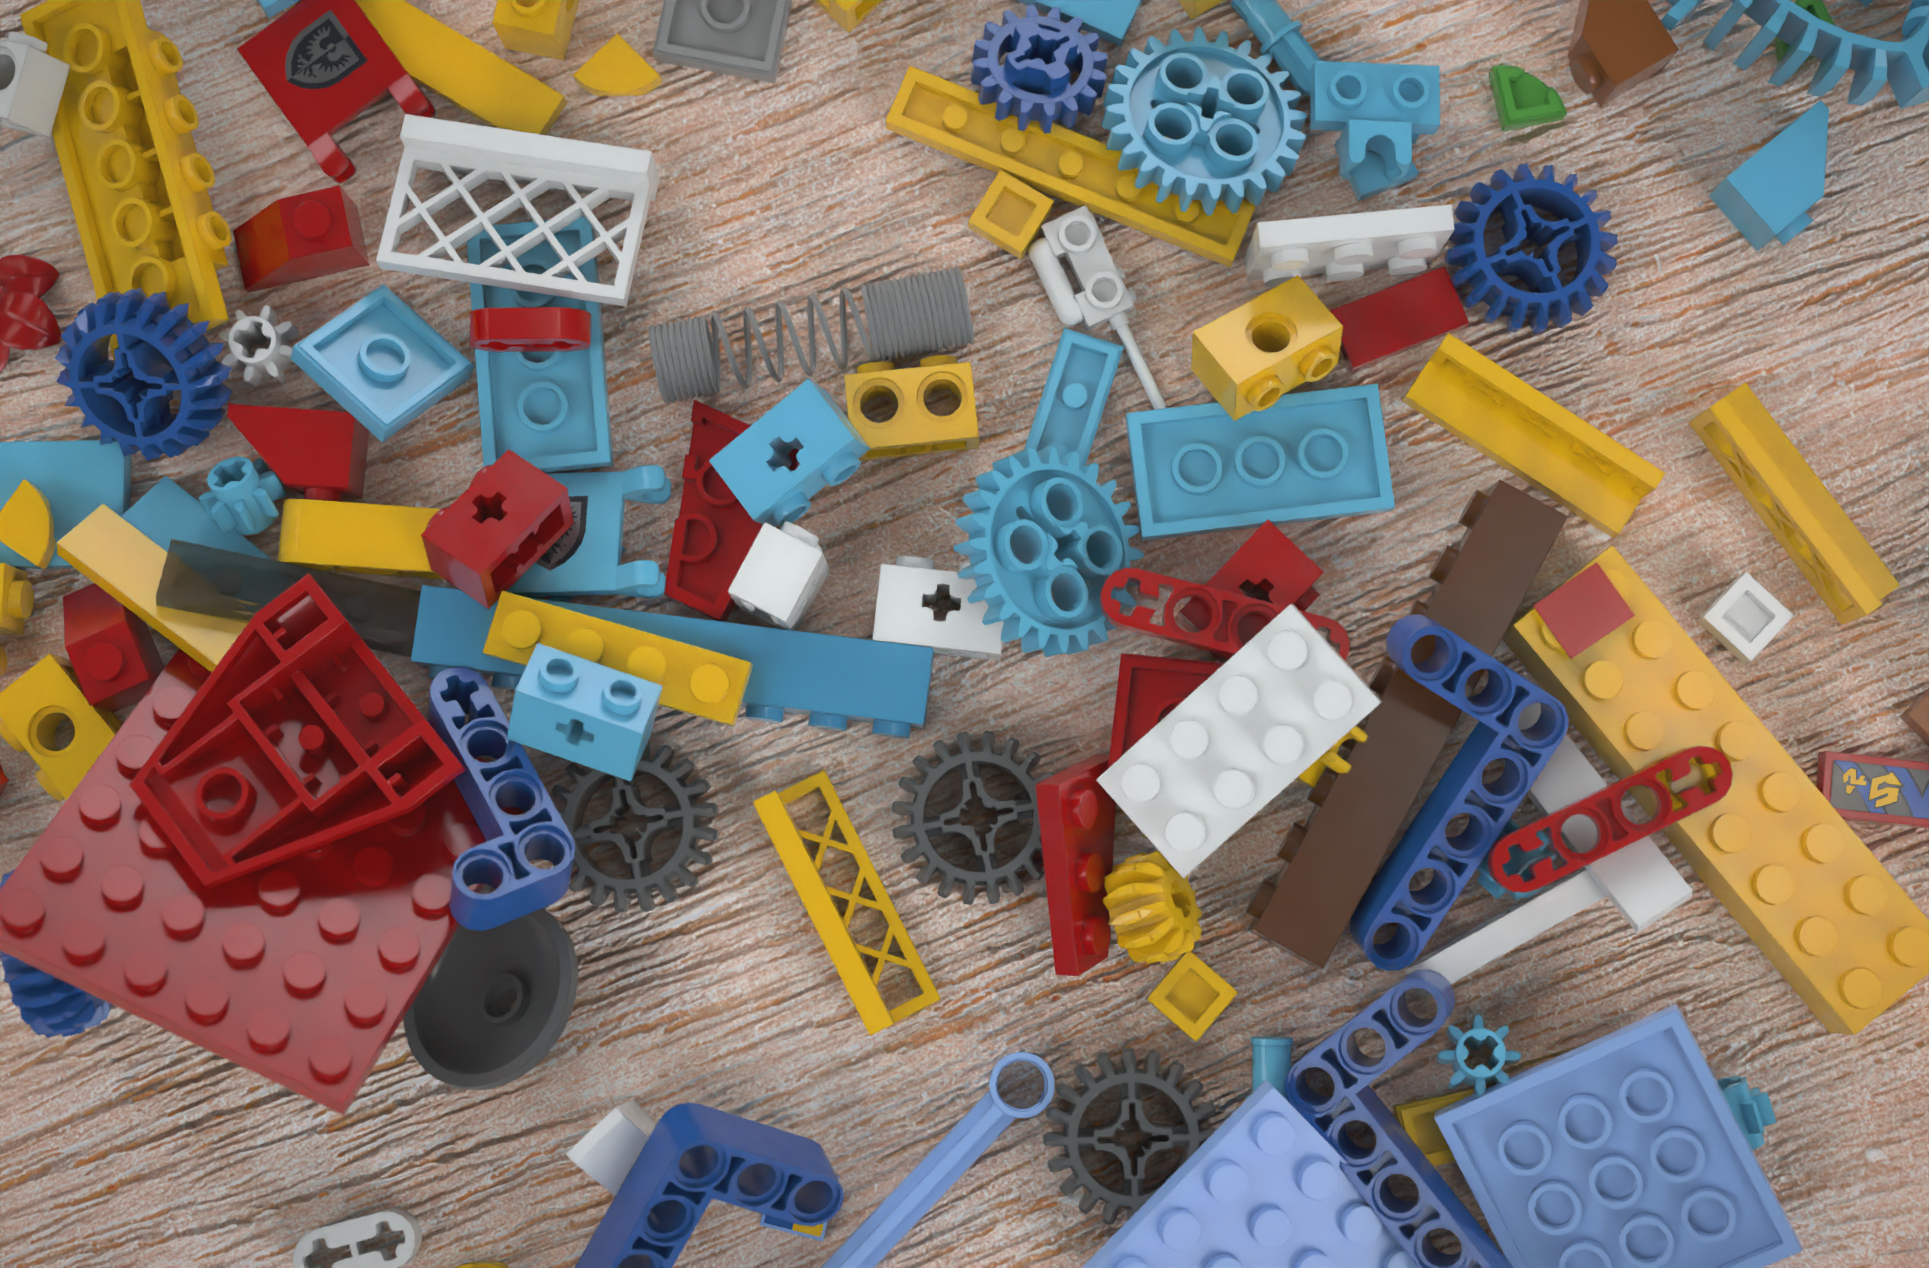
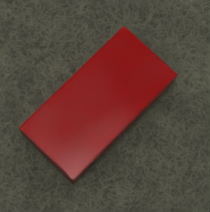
M1446 266L1329 310L1343 325L1340 350L1350 372L1444 337L1448 333L1451 334L1462 330L1469 324Z

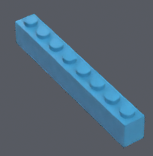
M422 585L411 662L423 668H429L428 679L433 680L443 670L459 666L470 668L481 675L492 676L491 687L515 691L526 666L482 653L498 601L490 609H487L460 589ZM534 599L751 662L753 667L741 707L746 708V719L783 723L784 712L809 715L808 726L837 731H846L847 720L873 723L872 734L902 739L910 738L911 728L925 730L934 660V650L932 647Z

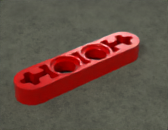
M1124 568L1115 571L1109 576L1100 592L1099 604L1103 616L1111 624L1121 629L1229 657L1235 655L1245 646L1239 640L1237 634V625L1243 616L1250 613L1261 614L1271 622L1287 608L1278 604L1138 568ZM1127 582H1134L1139 585L1138 595L1153 601H1157L1159 598V588L1170 590L1172 593L1167 599L1162 613L1163 626L1150 623V619L1156 611L1155 609L1136 606L1131 616L1119 613L1121 605L1119 601L1111 598L1112 590L1123 591ZM1196 597L1205 602L1211 613L1208 627L1197 633H1188L1176 624L1174 608L1181 599ZM1299 610L1317 631L1327 633L1326 641L1332 647H1335V651L1346 661L1349 655L1350 641L1345 629L1338 622L1328 617Z
M1693 746L1671 754L1501 837L1493 844L1489 851L1487 865L1490 875L1497 885L1508 891L1526 893L1537 890L1718 802L1726 796L1732 785L1733 772L1730 762L1723 753L1707 746ZM1694 758L1698 765L1711 764L1715 774L1707 779V785L1710 790L1704 794L1700 787H1689L1673 794L1682 804L1681 807L1673 810L1670 792L1656 775L1665 770L1666 782H1675L1691 772L1688 761ZM1637 785L1651 790L1657 801V809L1653 818L1643 824H1634L1629 821L1621 808V800L1624 793ZM1577 814L1590 818L1596 825L1598 832L1594 846L1583 853H1574L1564 845L1561 837V830L1565 821ZM1546 828L1549 846L1563 863L1553 868L1551 856H1545L1528 866L1531 877L1523 881L1519 874L1506 875L1502 865L1511 859L1508 848L1516 845L1521 852H1528L1545 845L1536 836V833Z

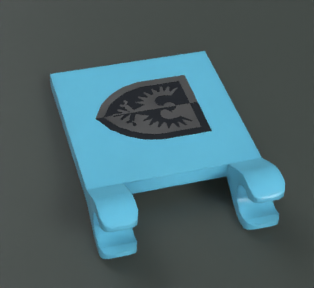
M644 465L618 472L547 474L567 487L574 524L507 592L523 597L625 595L645 599L662 597L665 592L666 577L664 573L660 572L658 564L651 560H640L621 565L625 500L649 504H664L668 502L671 497L672 484L670 479L665 477L664 469L658 465Z

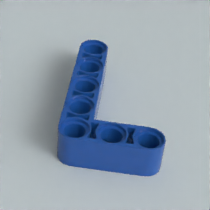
M1421 614L1403 617L1391 627L1386 638V650L1390 660L1415 681L1473 716L1479 722L1361 898L1350 918V933L1355 943L1376 967L1386 971L1401 970L1409 966L1419 956L1563 740L1568 729L1566 709L1554 696L1438 622ZM1434 635L1435 649L1433 654L1421 663H1412L1411 649L1413 644L1422 636ZM1479 669H1487L1488 682L1486 687L1479 694L1466 697L1465 683L1468 677ZM1540 703L1541 714L1538 721L1532 727L1520 730L1518 719L1521 712L1530 704ZM1504 758L1505 768L1502 775L1494 782L1482 784V772L1485 766L1494 759ZM1460 813H1469V822L1466 829L1455 837H1445V828L1448 822ZM1423 868H1433V877L1425 888L1418 891L1409 890L1411 877L1417 871ZM1388 922L1398 923L1396 934L1390 941L1383 944L1373 943L1375 931L1381 925Z
M1429 969L1416 970L1398 981L1295 1063L1287 1074L1285 1093L1290 1104L1348 1163L1345 1164L1340 1161L1339 1167L1418 1268H1513L1369 1086L1373 1080L1434 1035L1453 1012L1455 994L1450 982L1438 972ZM1421 988L1433 995L1437 1003L1436 1016L1422 1019L1412 1014L1406 1005L1405 996L1407 990ZM1359 1028H1370L1377 1031L1385 1042L1386 1051L1384 1056L1372 1058L1363 1054L1356 1045V1030ZM1318 1067L1328 1072L1334 1081V1093L1330 1096L1314 1093L1306 1082L1305 1073L1307 1068ZM1360 1120L1372 1127L1376 1134V1146L1372 1148L1356 1146L1347 1135V1122ZM1403 1174L1410 1177L1418 1187L1419 1198L1413 1201H1404L1397 1198L1388 1187V1176ZM1435 1228H1445L1452 1231L1458 1236L1462 1251L1456 1254L1440 1252L1433 1246L1429 1231Z
M690 1102L678 1104L667 1110L659 1119L575 1268H672L712 1199L798 1225L815 1226L823 1224L833 1218L840 1210L844 1200L843 1188L824 1149L819 1143L702 1104Z

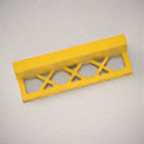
M1450 333L1445 336L1402 399V402L1612 538L1620 534L1642 498L1654 491L1666 474Z
M1746 382L1689 422L1690 426L1841 625L1867 616L1882 605L1880 600L1900 586Z
M825 769L779 793L775 790L753 801L752 803L869 1035L871 1036L940 1000L941 997ZM819 788L831 810L823 837L798 829L786 806ZM836 821L848 845L831 840ZM803 838L820 843L815 862ZM828 846L854 855L860 870L852 894L826 886L820 874V869ZM864 879H866L877 902L859 897ZM832 895L849 900L844 919ZM857 903L883 912L889 927L881 951L855 943L849 931V926ZM893 936H895L906 959L888 954ZM861 953L878 958L873 977ZM885 961L911 968L923 994L889 1010L878 988Z

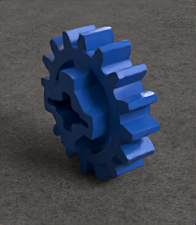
M1034 5L1027 6L1024 18H1018L1009 9L1003 11L1001 26L988 21L984 27L983 40H976L974 44L971 84L980 86L978 101L981 105L996 102L995 119L998 121L1007 118L1010 114L1017 116L1018 130L1025 131L1030 121H1039L1042 131L1050 133L1052 122L1056 119H1060L1068 128L1074 127L1077 112L1090 116L1093 113L1096 98H1101L1107 76L1104 73L1107 53L1097 51L1100 37L1097 33H1089L1082 36L1080 31L1083 19L1078 16L1067 24L1060 21V8L1053 7L1047 17L1039 16ZM1008 52L1005 65L999 66V60ZM1078 71L1079 78L1071 86L1072 73Z

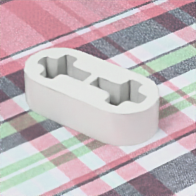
M399 1208L384 1209L325 1225L305 1234L297 1243L293 1253L294 1268H326L325 1265L321 1264L314 1266L311 1260V1254L321 1249L320 1239H325L328 1248H337L350 1244L352 1256L336 1261L332 1264V1268H398L410 1262L418 1253L422 1243V1230L414 1216L408 1211ZM388 1221L392 1231L403 1230L405 1235V1242L396 1247V1257H391L390 1251L385 1247L366 1252L364 1240L381 1234L384 1231L383 1222Z

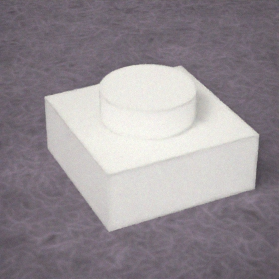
M1745 572L1728 586L1697 621L1743 664L1751 662L1794 615L1749 573Z

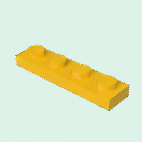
M501 591L482 652L491 657L527 666L537 643L662 685L658 705L735 727L753 664L749 661L506 591Z

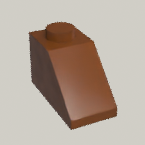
M1580 0L1567 56L1571 61L1570 71L1576 84L1584 93H1592L1601 107L1662 71L1679 48L1647 0Z

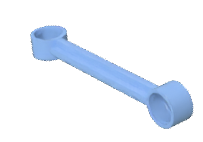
M1021 1051L1009 1053L1000 1058L990 1072L988 1081L989 1091L820 1268H875L1016 1118L1035 1116L1049 1105L1054 1094L1055 1081L1048 1064L1035 1054ZM1027 1061L1033 1063L1043 1075L1044 1090L1038 1103L1030 1108H1014L1006 1102L1004 1103L999 1094L997 1086L999 1074L1003 1068L1013 1062Z

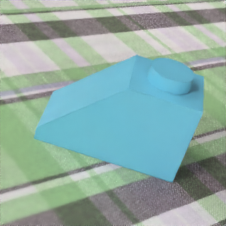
M1821 100L1727 176L1709 194L1711 200L1757 252L1775 237L1784 246L1814 221L1806 211L1824 196L1829 109Z

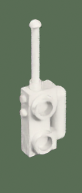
M1085 205L1041 225L1040 233L1043 238L1034 241L1030 245L1029 257L1060 321L1068 326H1073L1083 321L1087 331L1109 322L1113 331H1117L1154 410L1171 408L1166 406L1129 329L1130 321L1126 313L1133 310V301L1136 300V296L1132 289H1126L1122 279L1126 278L1121 266L1116 268L1092 212H1089ZM1066 257L1082 290L1079 294L1075 295L1059 260Z

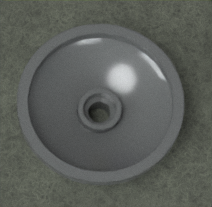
M543 908L493 929L478 931L459 925L403 1018L408 1045L412 1054L425 1071L434 1078L459 1089L487 1090L506 1085L520 1078L534 1068L549 1053L567 1025L574 1006L578 986L576 953L563 925L554 915Z

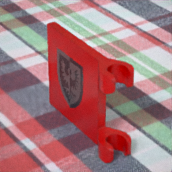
M302 0L237 48L240 55L304 141L321 169L338 184L344 183L356 173V167L331 135L379 99L391 92L405 114L432 118L436 113L432 103L409 75L355 0Z

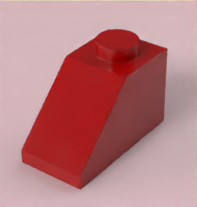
M340 185L277 199L233 230L244 287L248 293L370 265L358 207Z
M228 404L227 417L282 482L300 495H304L303 499L342 502L343 498L363 499L369 430L349 412Z
M95 583L63 596L65 648L89 706L115 713L141 701L165 668L147 623Z

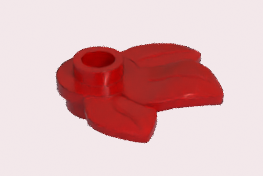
M7 255L0 259V374L7 365L11 348L36 351L59 345L62 342V334L54 314L46 303L40 299L54 286L60 274L55 267L39 258L26 255Z

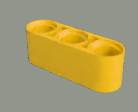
M309 499L284 500L277 564L288 568L311 571L445 580L431 570L421 537L430 519L440 509Z

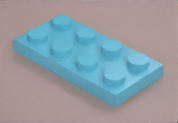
M585 217L578 218L554 234L569 256L596 239L595 231ZM533 221L492 225L507 247L537 228ZM485 230L467 241L468 263L480 265L500 252ZM544 240L516 258L525 272L542 274L561 262V259L547 240ZM597 256L578 267L587 282L599 283ZM509 263L502 267V269L513 270ZM571 273L563 277L575 280ZM470 283L472 311L481 308L564 307L581 309L591 314L590 348L585 350L567 352H491L475 349L484 467L493 465L508 449L544 473L614 467L601 303Z
M1378 383L1284 394L1270 408L1263 411L1254 410L1236 421H1233L1219 402L1126 413L1125 421L1141 541L1261 527L1267 519L1274 525L1391 512L1395 508Z

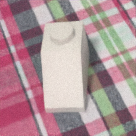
M632 1099L616 1106L572 1147L566 1155L579 1168L616 1196L654 1130L656 1123Z

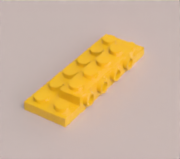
M47 0L20 14L24 33L48 44L46 54L70 65L51 132L97 300L110 292L115 293L119 291L121 294H124L130 289L141 287L147 298L154 293L166 292L170 309L178 304L189 303L188 319L194 324L209 321L206 331L228 322L229 317L216 271L229 265L224 247L229 246L231 243V232L225 219L219 213L213 211L208 189L215 184V174L208 160L200 153H197L191 131L198 127L199 117L194 105L187 97L181 94L175 73L182 69L183 60L177 46L169 38L165 37L163 33L148 29L140 0ZM112 334L109 345L113 360H115L114 350L119 345L117 335Z

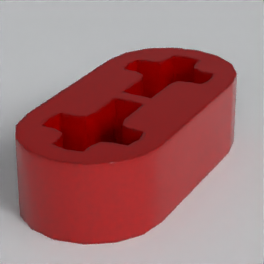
M564 307L481 308L470 312L469 346L474 349L491 352H567L590 348L591 314L581 309Z

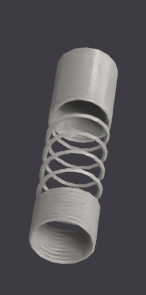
M956 265L954 269L952 267L948 269L943 267L941 271L939 269L935 272L931 270L929 273L925 271L923 275L918 273L917 276L912 274L911 277L908 275L904 278L900 276L898 279L894 277L892 281L887 279L886 282L881 280L880 283L877 281L874 284L869 282L868 285L863 283L861 285V292L873 351L853 296L849 289L843 287L839 296L842 361L817 296L811 293L807 302L810 368L804 357L787 307L783 301L778 300L775 308L778 375L772 365L752 309L746 306L743 312L746 381H744L738 368L722 320L717 313L714 312L711 316L712 339L706 317L703 315L700 318L697 316L693 319L689 317L687 320L683 318L681 322L676 320L675 322L670 321L668 324L664 322L662 325L659 323L656 326L651 325L649 327L650 346L663 401L669 404L670 401L675 403L676 400L679 402L682 399L687 401L688 398L693 400L695 396L700 398L701 395L706 397L707 394L710 396L713 393L719 394L721 388L718 330L738 383L745 389L749 388L752 381L750 322L771 377L777 383L781 382L784 374L782 314L801 366L805 373L811 377L816 368L814 306L835 363L841 370H844L848 362L846 298L871 362H880L881 360L886 362L887 359L892 361L893 358L898 360L900 356L902 358L906 355L910 357L912 354L916 356L918 352L920 354L924 352L929 354L931 350L933 352L937 349L941 351L943 348L947 350L949 346L954 348L955 345L958 347L961 344L964 346L968 343L972 345L974 343V333L961 268Z

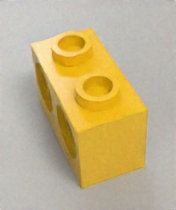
M938 355L921 359L920 367L895 370V365L892 362H871L859 365L857 367V374L844 375L848 420L871 448L859 458L860 461L979 449L971 362L958 363L956 356ZM937 390H949L959 397L961 404L953 414L937 416L932 414L925 406L928 396ZM876 396L889 397L898 406L896 414L890 420L883 423L872 422L862 413L865 404Z

